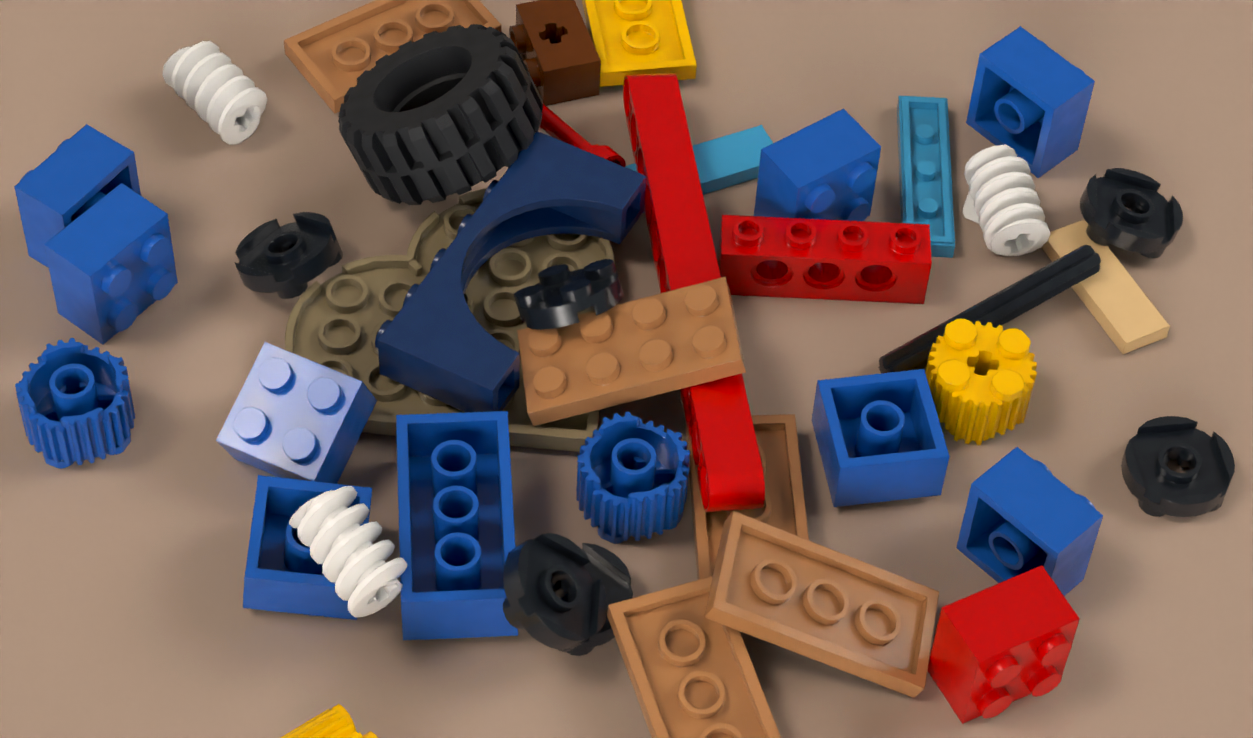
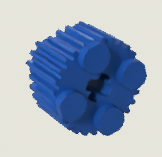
M70 338L68 343H64L62 339L58 340L56 346L50 343L46 344L47 349L43 351L42 356L37 357L38 363H30L28 365L30 371H24L22 373V380L15 384L23 425L30 445H34L37 453L43 452L46 464L58 469L69 467L75 461H77L78 465H82L84 460L94 463L96 457H100L103 460L106 458V454L117 455L124 452L131 442L130 429L134 428L133 419H135V411L127 367L124 366L122 357H114L108 351L101 354L98 347L88 350V345L76 342L74 338Z
M628 411L625 412L623 417L615 413L611 420L607 417L602 418L599 430L595 429L592 438L587 437L585 439V445H581L577 461L576 500L579 501V510L584 511V519H591V526L593 528L598 526L597 531L601 539L618 544L627 541L630 536H633L636 541H640L643 535L647 539H651L654 532L661 535L663 530L677 527L683 516L687 498L690 458L687 442L682 441L681 432L674 433L667 429V432H664V426L654 427L653 421L643 424L642 419L632 416Z

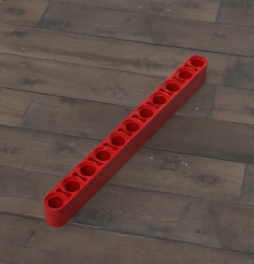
M675 73L625 75L623 83L624 111L636 170L638 173L646 176L644 212L660 293L721 278L677 75ZM738 374L680 389L701 500L705 512L763 508L765 500L764 472L743 375Z

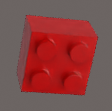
M1041 565L942 607L927 671L962 724L980 716L983 718L995 717L1005 711L1016 700L1030 694L1034 697H1039L1049 693L1058 686L1062 680L1080 618Z

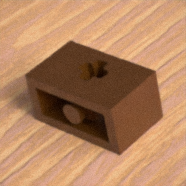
M537 0L516 4V25L509 28L510 39L514 42L519 54H522L523 62L542 98L543 104L548 106L599 95L601 60L575 0Z

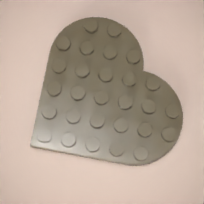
M480 189L459 196L458 204L446 209L439 215L435 211L431 213L413 235L407 255L374 256L342 265V273L328 279L321 285L315 281L301 295L293 307L286 326L285 350L363 381L377 399L362 432L397 436L396 415L465 413L379 374L378 350L375 348V340L382 324L388 319L393 320L402 309L406 294L415 283L421 284L430 272L432 261L437 252L442 248L447 249L456 238L463 218L467 214L473 215L482 204L486 189ZM550 234L514 243L493 255L476 271L465 291V301L477 322L491 336L505 346L520 353L517 330L525 329L527 325L526 321L522 324L514 293L522 288L539 283L538 273L548 267L566 264L570 271L583 269L588 264L598 260L612 259L614 261L609 240L582 234ZM594 306L589 307L581 312H578L577 314L579 315L594 311ZM520 357L519 388L503 409V411H508L510 446L580 452L581 445H585V439L587 437L592 438L593 431L595 429L598 430L600 410L533 426L527 412Z

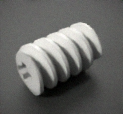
M202 41L192 47L179 49L170 56L163 66L162 75L165 83L171 86L175 93L183 98L186 104L195 110L198 116L207 122L209 127L219 134L224 142L229 145H238L255 132L260 123V116L266 108V93L255 87L254 82L249 77L244 76L242 70L235 64H232L231 59L222 52L220 53L219 47L211 41Z
M1008 145L992 146L972 156L965 165L964 175L969 186L970 195L974 201L973 205L979 217V225L982 229L987 248L997 255L1020 256L1041 248L1048 241L1050 230L1047 223L1044 222L1045 215L1039 206L1040 199L1038 194L1034 191L1035 184L1029 175L1030 168L1028 163L1024 159L1017 157L1015 150Z
M344 486L337 490L324 492L307 501L292 515L289 524L293 528L298 529L300 541L305 546H310V555L317 564H323L322 573L330 582H335V592L342 600L348 601V611L354 617H364L386 607L398 596L403 586L398 578L404 573L408 564L403 558H396L387 563L385 562L393 553L395 545L389 539L373 544L381 534L382 527L377 521L360 526L368 517L370 510L364 503L349 507L356 499L357 491L352 486Z

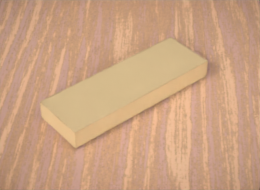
M1085 219L1050 232L1048 241L1041 248L1052 262L1083 245H1090L1099 254L1101 259L1099 272L1072 286V289L1122 354L1167 338L1170 325L1109 247L1097 244L1089 238L1086 233L1088 223Z

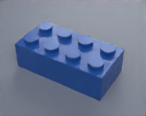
M508 411L396 415L400 558H403L408 564L406 570L400 576V583L403 584L401 590L403 641L518 636V629L508 622L503 612V602L507 598L503 582L504 565L508 553L516 547Z

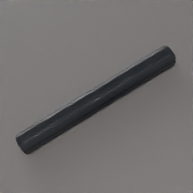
M1083 245L881 356L879 359L880 366L878 367L880 373L926 368L932 344L936 343L939 335L943 336L948 323L956 319H966L974 325L976 321H980L983 326L987 322H991L994 328H997L999 325L1002 326L1099 272L1101 262L1099 254L1090 245Z

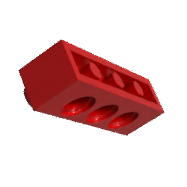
M722 215L718 266L721 278L726 277L731 295L924 304L932 265L930 224Z

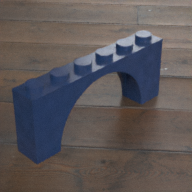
M536 132L533 142L527 150L522 149L518 153V159L508 167L499 181L493 180L489 184L484 194L483 202L473 215L467 214L463 218L458 228L457 236L447 249L442 248L437 252L432 261L430 272L421 284L415 283L406 294L402 309L393 320H386L380 327L375 340V348L378 350L379 374L464 412L503 411L519 388L520 353L496 340L477 322L464 297L470 280L489 258L502 249L537 236L582 234L621 244L644 212L646 176L551 136Z

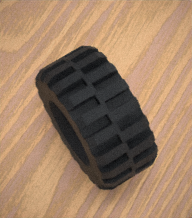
M471 24L468 28H464L461 25L448 27L447 31L440 33L433 31L424 34L422 39L413 43L409 41L399 46L398 51L389 56L386 54L376 61V66L370 71L365 70L357 78V85L350 87L344 96V103L341 104L339 112V131L370 188L376 194L398 204L404 202L408 205H421L425 200L435 203L446 200V197L455 193L461 195L471 191L472 186L481 181H484V183L497 176L496 172L501 168L512 165L518 159V153L522 149L527 150L533 142L534 133L539 130L543 102L512 39L492 27L486 28L483 25Z

